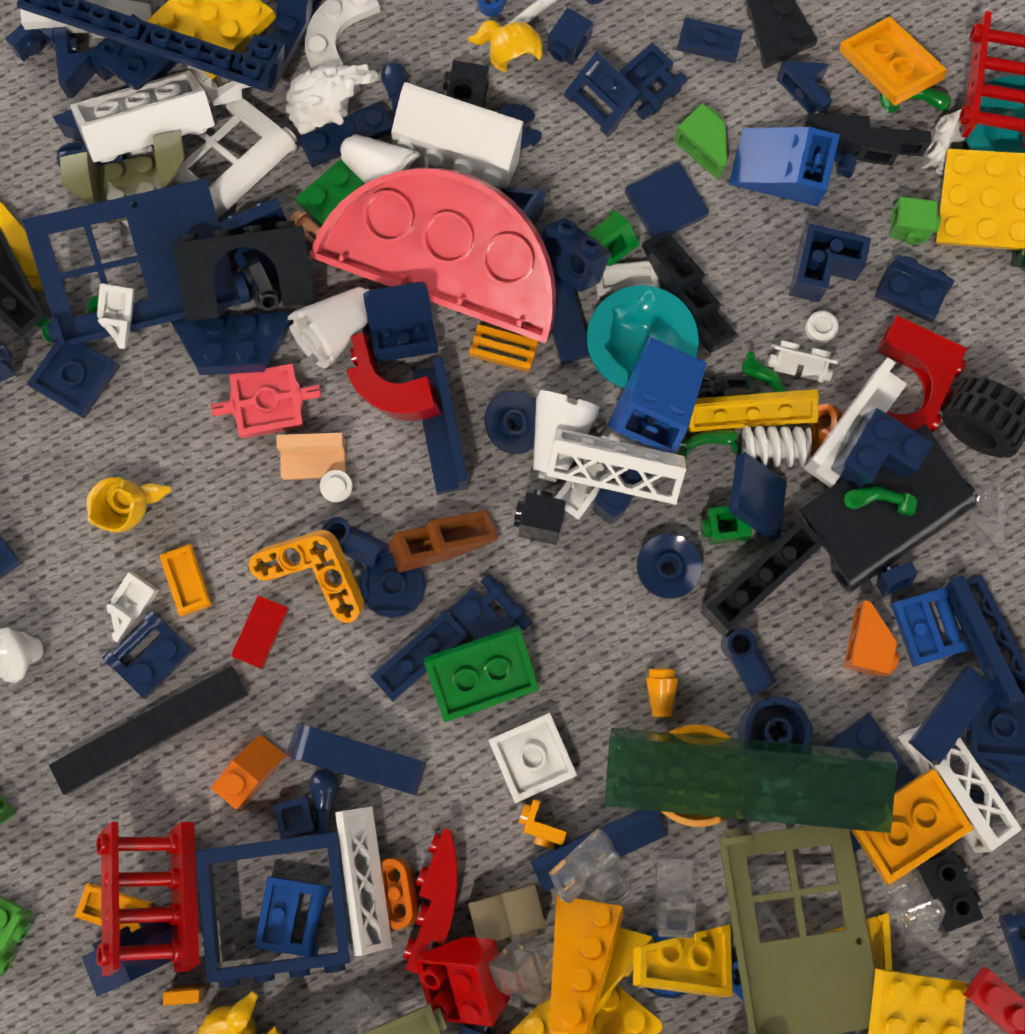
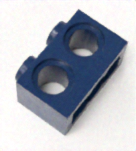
M566 218L545 226L541 238L550 257L553 272L579 292L599 284L611 252L603 247L598 240L591 238L579 229L574 222Z

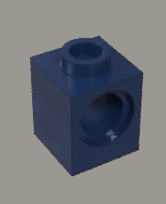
M567 7L548 35L547 51L555 60L559 62L565 61L573 65L591 39L593 22Z

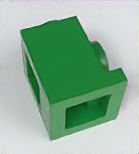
M614 209L609 212V218L587 233V235L598 240L603 247L611 252L607 263L609 267L640 245L630 222Z
M730 506L709 508L705 513V518L700 519L702 537H708L709 545L747 542L753 536L752 528L729 512ZM718 523H726L728 525V532L723 533L719 531Z

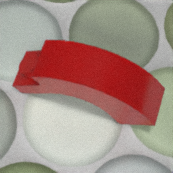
M363 332L351 336L353 348H350V355L356 367L346 371L353 387L363 399L383 414L399 420L417 421L443 414L435 384L427 376L406 383L385 381L380 373L378 363L375 361L372 341Z

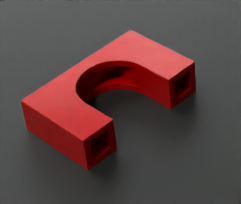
M897 315L888 325L876 352L910 368L922 383L924 398L922 406L917 412L897 414L887 411L886 414L913 431L926 424L929 430L934 432L942 419V415L938 414L942 404L946 405L954 392V388L951 387L954 377L958 378L966 365L967 361L963 357L967 348Z

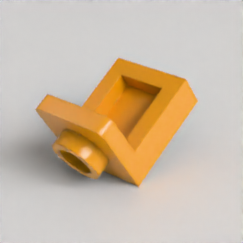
M533 799L531 805L525 803L518 822L524 825L522 832L536 836L534 843L552 850L555 843L563 846L567 832L534 821L540 801Z

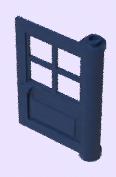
M207 178L22 219L52 315V323L46 324L51 342H58L59 347L63 348L111 336L105 327H102L97 321L99 319L97 312L73 317L62 279L98 272L101 284H108L104 272L105 269L135 262L140 264L150 299L133 304L130 331L186 318L172 243L179 242V235L198 233L199 239L212 238L211 231L221 230ZM126 217L137 255L102 263L91 225ZM84 227L95 265L60 273L49 234ZM227 253L224 254L217 262L213 275L218 310L251 302L243 272L232 273Z

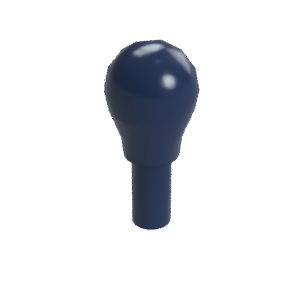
M389 62L384 65L381 71V79L389 99L392 101L393 117L395 118L401 90L404 83H407L408 74L402 64Z
M320 769L314 772L309 781L314 809L317 810L316 834L330 833V810L333 809L334 800L339 788V780L336 774L329 769Z

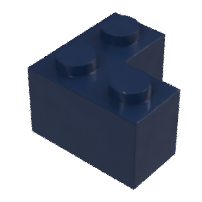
M809 223L800 239L789 296L820 302L829 287L831 276L856 281L866 266L871 238Z
M875 408L861 417L831 470L857 487L872 482L882 465L902 478L918 471L933 443L882 410Z
M168 922L139 923L140 929L131 932L129 926L120 929V946L170 944V941L173 940L172 925H169ZM102 939L92 944L94 951L82 956L97 997L170 962L169 959L120 961V970L111 976L102 977V966L97 964V948L99 943H102Z

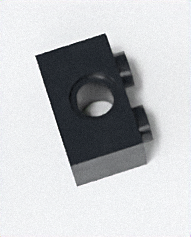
M453 60L451 72L446 71L444 76L443 90L447 91L446 96L454 99L460 96L469 97L468 99L460 101L484 108L489 86V66Z

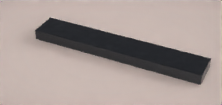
M230 666L49 764V767L62 794L68 795L242 700L248 694L234 667Z

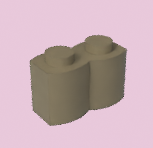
M535 883L468 902L476 937L495 939L497 948L508 944V937L520 934L521 940L541 935L540 928L546 927Z

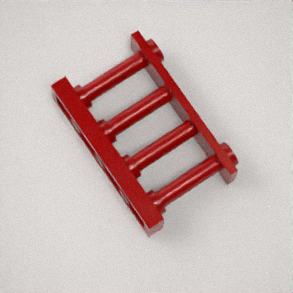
M985 11L979 23L973 24L969 36V41L973 42L966 102L959 115V124L963 125L961 137L968 138L977 124L1020 131V135H1024L1022 148L1025 149V117L1022 119L980 111L981 96L1022 103L1023 107H1025L1024 90L983 83L985 69L1025 76V62L987 56L988 42L1025 48V35L990 29L992 12Z
M110 822L98 834L96 841L97 855H101L102 943H99L97 948V964L102 966V977L111 976L120 970V961L169 959L170 962H173L174 972L190 971L200 965L194 822H180L170 830L167 837H119L118 822ZM119 851H166L167 854H170L171 868L168 871L119 872ZM167 886L168 889H171L172 903L169 907L119 909V887ZM168 922L169 925H172L173 940L170 941V944L120 946V924Z

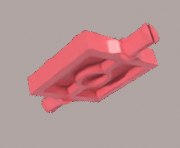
M293 363L266 368L264 372L230 374V401L211 403V411L213 417L232 413L236 419L238 435L241 439L304 428L302 416L303 401L322 398L319 384L300 388L296 380Z

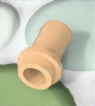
M298 210L288 221L295 220L296 226H303L305 240L313 246L315 236H317L320 228L309 219L310 215L307 212L302 213Z

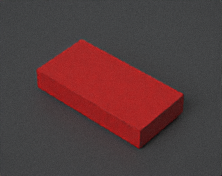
M258 595L231 653V657L263 670L289 612V608Z

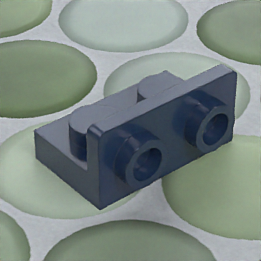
M896 255L886 270L875 298L932 323L938 314L946 293L951 289L955 280L947 277L946 273L941 270L930 269L918 264V261L912 257Z

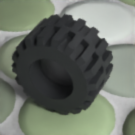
M972 377L969 380H964L942 413V420L947 429L962 443L980 453L997 458H1011L1013 455H1016L1025 441V399L1013 389L999 382L981 377Z

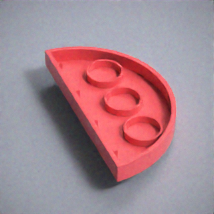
M415 168L376 178L359 187L342 200L330 213L314 240L309 258L389 287L425 282L428 287L430 302L545 344L550 339L556 311V286L553 268L544 242L533 223L512 199L486 181L470 174L443 168Z

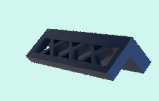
M443 357L433 358L434 367L412 371L414 380L427 376L435 384L443 413L422 420L437 495L468 489V479Z
M964 575L952 578L945 586L950 594V597L947 599L987 682L995 688L993 694L1000 709L1002 710L1025 702V693L1022 694L1014 678L1015 676L1022 679L1025 684V661L982 575L965 579ZM975 585L982 597L979 605L970 587ZM985 617L994 621L996 626L994 634H992ZM999 646L1008 650L1011 656L1009 664H1007Z
M656 803L649 804L564 843L563 846L560 845L553 848V850L551 849L530 859L543 892L667 836L668 834L659 816L661 811Z

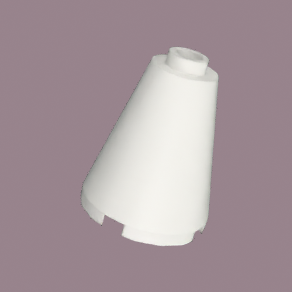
M359 134L347 137L340 148L342 161L365 184L394 172L415 168H428L429 166L427 157L420 152Z
M356 287L295 310L288 316V320H293L294 322L289 328L297 344L308 357L313 353L319 359L315 363L319 367L327 368L332 365L352 342L351 336L359 334L368 323L363 294L369 291V289Z
M544 390L538 392L536 397L533 470L539 471L538 478L557 482V478L546 476L556 428L588 434L599 414L600 406L581 399L568 398L567 395ZM558 453L555 468L569 470L574 458Z

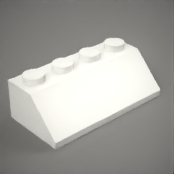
M190 70L147 82L139 90L129 87L70 105L93 162H110L115 160L118 155L127 152H143L148 146L154 145L153 136L176 130H181L182 136L187 134L198 135L206 132L207 128L215 126L205 90Z
M405 82L401 90L391 130L392 144L420 152L427 157L428 163L431 166H439L470 174L486 181L492 186L507 189L519 163L523 121Z

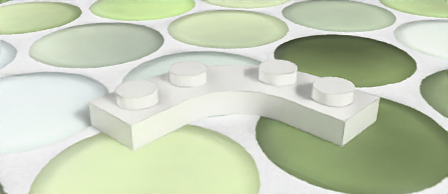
M327 0L316 10L308 24L305 35V52L311 70L318 69L320 66L322 68L335 65L344 66L336 49L338 38L343 30L353 23L380 12V5L377 0Z

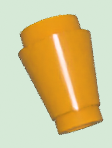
M651 668L649 669V677L645 678L652 716L672 717L679 677H675V669Z

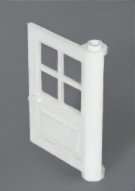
M243 97L241 100L221 104L234 116L213 136L210 137L205 132L198 134L205 143L182 163L170 186L200 180L188 169L210 148L215 149L233 164L209 186L217 218L224 214L288 153L293 154L297 150L295 144L297 138L287 127L280 128ZM241 121L258 134L261 139L241 158L237 159L217 142ZM154 145L148 146L145 151L140 153L127 152V159L155 153ZM127 220L121 221L129 228Z

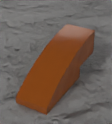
M488 510L430 520L425 527L396 532L388 544L400 573L439 563L497 541L498 535Z

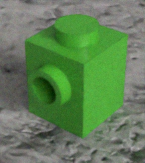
M900 197L892 209L890 238L903 239L909 244L927 242L934 232L937 233L940 227L941 214H937L938 201Z

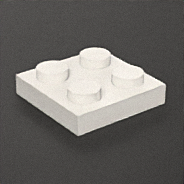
M550 713L488 740L514 803L577 776Z

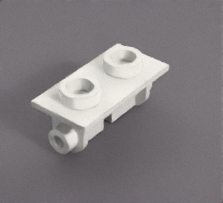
M961 109L944 115L937 122L935 135L931 144L924 152L925 158L920 168L924 169L933 166L936 168L935 172L944 176L947 150L953 149L951 145L956 149H960L965 138L961 137L963 125L959 124Z
M781 340L780 346L775 344L771 346L777 349V354L770 355L768 367H772L775 372L778 371L795 376L798 364L804 365L800 377L823 383L824 380L830 381L833 374V369L828 368L829 363L837 364L838 361L830 358L831 352L812 348L811 353L799 351L800 344Z

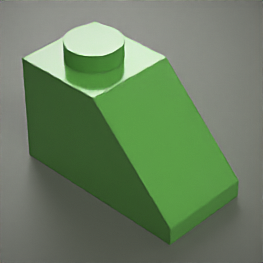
M702 103L677 127L674 142L719 180L723 176L727 165L725 122L717 111L709 109Z

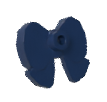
M505 104L499 107L497 113L523 121L520 149L527 148L530 144L532 147H535L540 142L542 133L539 130L524 129V124L531 122L535 118V114L530 108L525 105L520 106L519 104Z

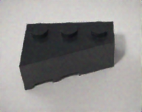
M0 227V318L27 342L44 326V322L49 320L3 229Z

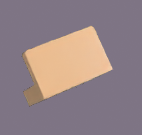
M342 433L276 435L277 449L281 454V478L283 480L322 479L331 470L346 472L345 439Z

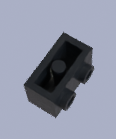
M534 490V494L527 492L525 502L518 500L515 512L514 527L519 528L518 537L556 545L566 500L553 498L554 494L548 491Z
M942 850L911 870L934 930L948 933L983 919L980 908H982L981 898L977 891L970 887L966 877L968 874L967 865L962 856L957 855L956 851Z

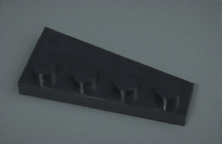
M745 0L747 14L754 29L755 42L760 50L763 69L816 45L818 39L794 0Z

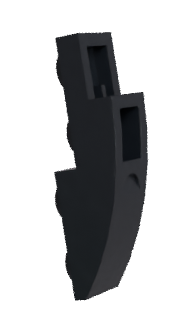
M825 111L808 113L802 126L840 134L836 149L837 153L841 155L853 154L858 161L892 166L898 155L923 156L931 144V131H920L918 128L890 129L887 126L870 128V116H859L856 113L844 115L829 114Z

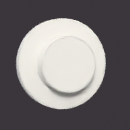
M341 470L327 472L320 481L322 495L331 502L344 501L350 496L353 489L350 476Z

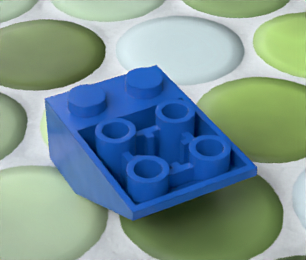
M812 127L743 128L729 185L818 207L828 188L840 134Z
M649 336L609 420L608 426L616 432L656 450L676 454L689 427L707 363Z

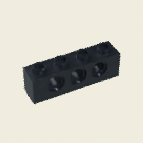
M803 519L800 520L700 613L724 636L817 552L825 542Z

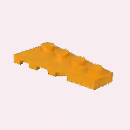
M556 895L549 1021L551 1034H590L624 917L622 906Z

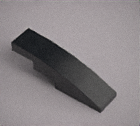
M665 231L644 241L642 248L665 291L679 298L689 309L696 322L698 338L708 352L711 354L734 342L737 333L718 313L721 303L702 283L705 273L669 232Z

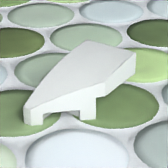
M100 284L97 317L99 319L97 321L102 327H105L119 348L126 349L132 319L135 288Z
M128 572L111 599L112 604L106 605L107 612L111 613L114 628L112 638L115 642H121L160 591L135 572Z

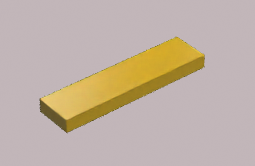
M817 389L697 398L688 431L743 428L745 425H749L752 428L756 426L818 423L819 394Z

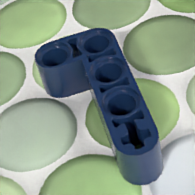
M296 723L286 756L305 763L416 796L427 763Z

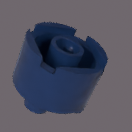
M773 697L756 702L746 709L739 720L737 735L741 749L750 760L765 767H781L795 763L809 751L813 740V727L804 709L798 703L788 698ZM776 725L775 729L777 732H780V737L772 739L773 735L769 733V728Z

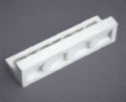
M888 357L876 369L804 468L830 488L840 477L831 468L861 417L875 408L886 413L907 385V383L890 372L896 363Z
M556 428L546 476L676 505L686 472L685 456ZM558 453L572 456L578 465L570 470L555 468ZM595 462L605 463L610 473L601 478L592 476L587 467ZM629 469L636 470L643 480L634 485L626 484L620 477V474ZM662 476L675 479L671 493L658 491L652 482Z
M919 727L907 730L898 736L922 774L929 769L937 771L973 827V830L964 835L975 853L992 852L1022 830L960 737L953 746L955 749L951 748L942 762L934 766L908 743ZM951 754L960 756L965 763L963 775L955 774L950 768ZM971 784L979 785L983 790V805L974 803L970 798ZM991 813L1000 815L1008 827L997 836L989 826Z
M373 807L335 812L355 956H363L392 948Z

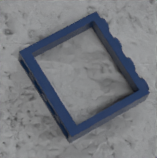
M338 832L196 851L207 983L218 982L219 988L239 985V979L253 977L254 983L275 980V974L289 972V978L308 976L311 974L310 969L324 967L325 973H333L346 970L345 964H350L354 960ZM328 848L338 952L221 968L212 863Z

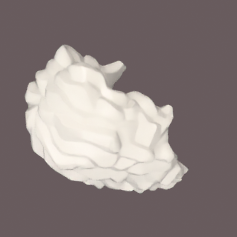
M363 64L359 66L345 65L342 67L335 65L323 68L320 66L318 69L308 70L292 80L290 89L287 92L286 101L288 103L286 104V112L290 114L288 119L294 123L300 134L314 131L316 127H323L327 123L343 124V118L349 115V99L356 96L360 91L359 84H369L379 79L378 73L374 69L369 71L368 65Z

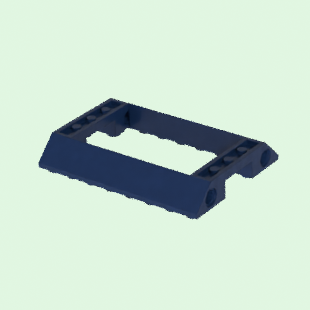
M18 0L17 7L223 78L273 93L304 37L320 0H277L276 19L272 22L264 37L257 34L253 35L247 46L248 52L244 59L241 53L84 0Z

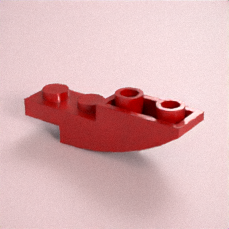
M444 828L442 834L435 833L428 851L434 854L429 867L422 866L415 884L421 887L418 896L431 900L429 906L426 904L422 905L415 923L420 925L421 929L417 939L409 938L402 958L408 960L405 969L418 974L414 959L419 954L427 952L431 940L442 945L445 944L454 914L458 886V864L452 830Z
M982 967L963 995L981 1010L980 1013L1005 1034H1025V1000L991 970Z

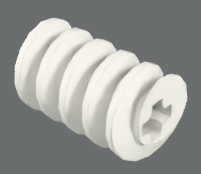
M749 425L743 427L741 454L746 452L754 459L760 457L761 464L765 467L769 458H773L775 467L780 466L782 458L786 459L788 467H792L796 458L799 460L800 467L805 468L810 457L812 445L810 427L805 432H803L801 427H795L791 432L788 427L784 426L781 427L779 433L775 426L768 427L766 433L762 426H756L753 433Z

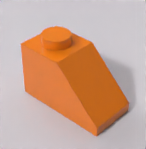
M864 600L855 606L843 668L878 677L891 675L892 671L896 670L899 662V652H896L897 641L870 601Z
M260 734L230 762L210 789L236 810L245 809L284 760L286 754Z

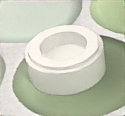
M817 311L807 320L805 331L813 342L827 343L834 338L839 325L832 313Z

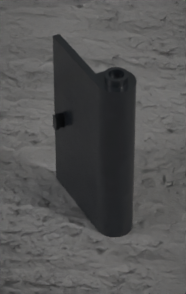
M926 424L914 432L932 442L933 445L917 472L901 478L882 465L874 480L868 483L869 486L865 484L857 487L843 479L798 509L812 530L825 542L823 547L834 562L831 566V571L842 588L847 592L854 591L976 506L975 498L977 493L975 489L964 481ZM876 485L898 493L913 495L917 500V507L912 516H907L896 512L898 504L885 500H874L854 510L845 505L844 497L848 491Z

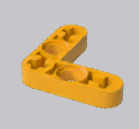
M319 530L264 547L257 551L249 560L250 572L254 577L263 581L312 567L332 614L341 622L351 623L355 621L364 610V599L335 535L329 531ZM316 544L326 545L327 550L318 549ZM287 548L298 551L301 557L299 563L289 560L286 554ZM277 558V562L270 568L261 564L262 560L263 562H270ZM328 570L338 571L342 576V583L336 584L330 581L327 574ZM345 601L347 605L352 604L353 609L351 610L349 607L344 608L343 602Z

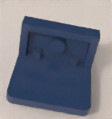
M131 15V17L139 19L136 15ZM108 38L103 39L89 52L96 74L106 82L112 75H116L134 90L141 89L172 61Z
M275 198L270 201H262L254 208L245 212L232 214L218 224L221 230L230 229L231 235L244 234L243 227L263 224L264 231L276 229V223L284 222L286 218L278 199ZM240 247L231 250L242 272L241 267L247 265L242 253L253 248ZM254 249L270 283L277 281V272L272 261L264 253ZM243 272V275H244V278H245V281H246L248 287H249L251 290H256V289H258V286H257L256 282L253 283V284H251V285L249 284V282H248V280H247V278H246V276H245V274H244V272Z
M425 282L369 290L363 294L376 363L438 352L428 287Z

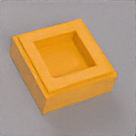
M203 983L171 986L163 992V1006L199 1003L206 998V985Z

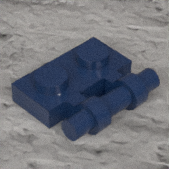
M651 43L620 70L622 74L643 92L639 98L643 105L636 111L642 120H645L650 114L655 115L660 111L662 104L668 98H674L679 94L681 87L687 82V77L682 72H679L674 78L668 73L672 69L674 62L654 43ZM658 82L662 88L654 95L649 89Z
M488 574L481 580V584L488 590L487 594L481 598L472 588L448 609L449 613L474 641L507 630L515 622L523 631L534 623L526 615L527 610L521 603L517 604L506 592L508 588L501 581L497 582L491 574ZM495 600L508 613L502 620L489 607Z

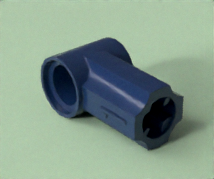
M332 517L323 524L321 530L329 531L335 536L340 532H346L345 536L338 541L345 556L374 571L382 566L387 558L389 549L387 543L351 526L344 518Z
M739 628L723 636L721 650L730 659L749 695L760 692L777 682L760 653L756 637L751 631ZM735 635L742 637L745 642V649L742 653L736 652L732 647V639Z

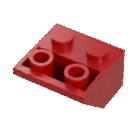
M462 937L419 954L414 959L427 1005L431 1003L433 1010L440 1008L445 1021L493 1027L510 1001L495 939Z

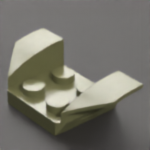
M181 130L153 136L155 153L98 166L93 162L87 151L60 157L62 184L87 205L169 187L185 159ZM126 217L106 222L108 224H112L120 221H125L127 219Z

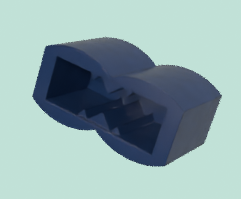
M629 469L620 474V477L626 484L634 485L643 480L636 470ZM600 488L592 511L609 524H613L625 514L631 500L636 496Z

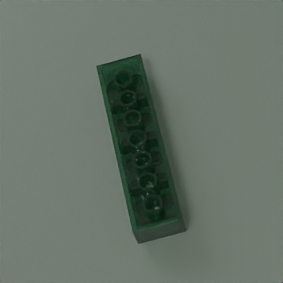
M611 728L605 806L891 833L897 762L890 752Z

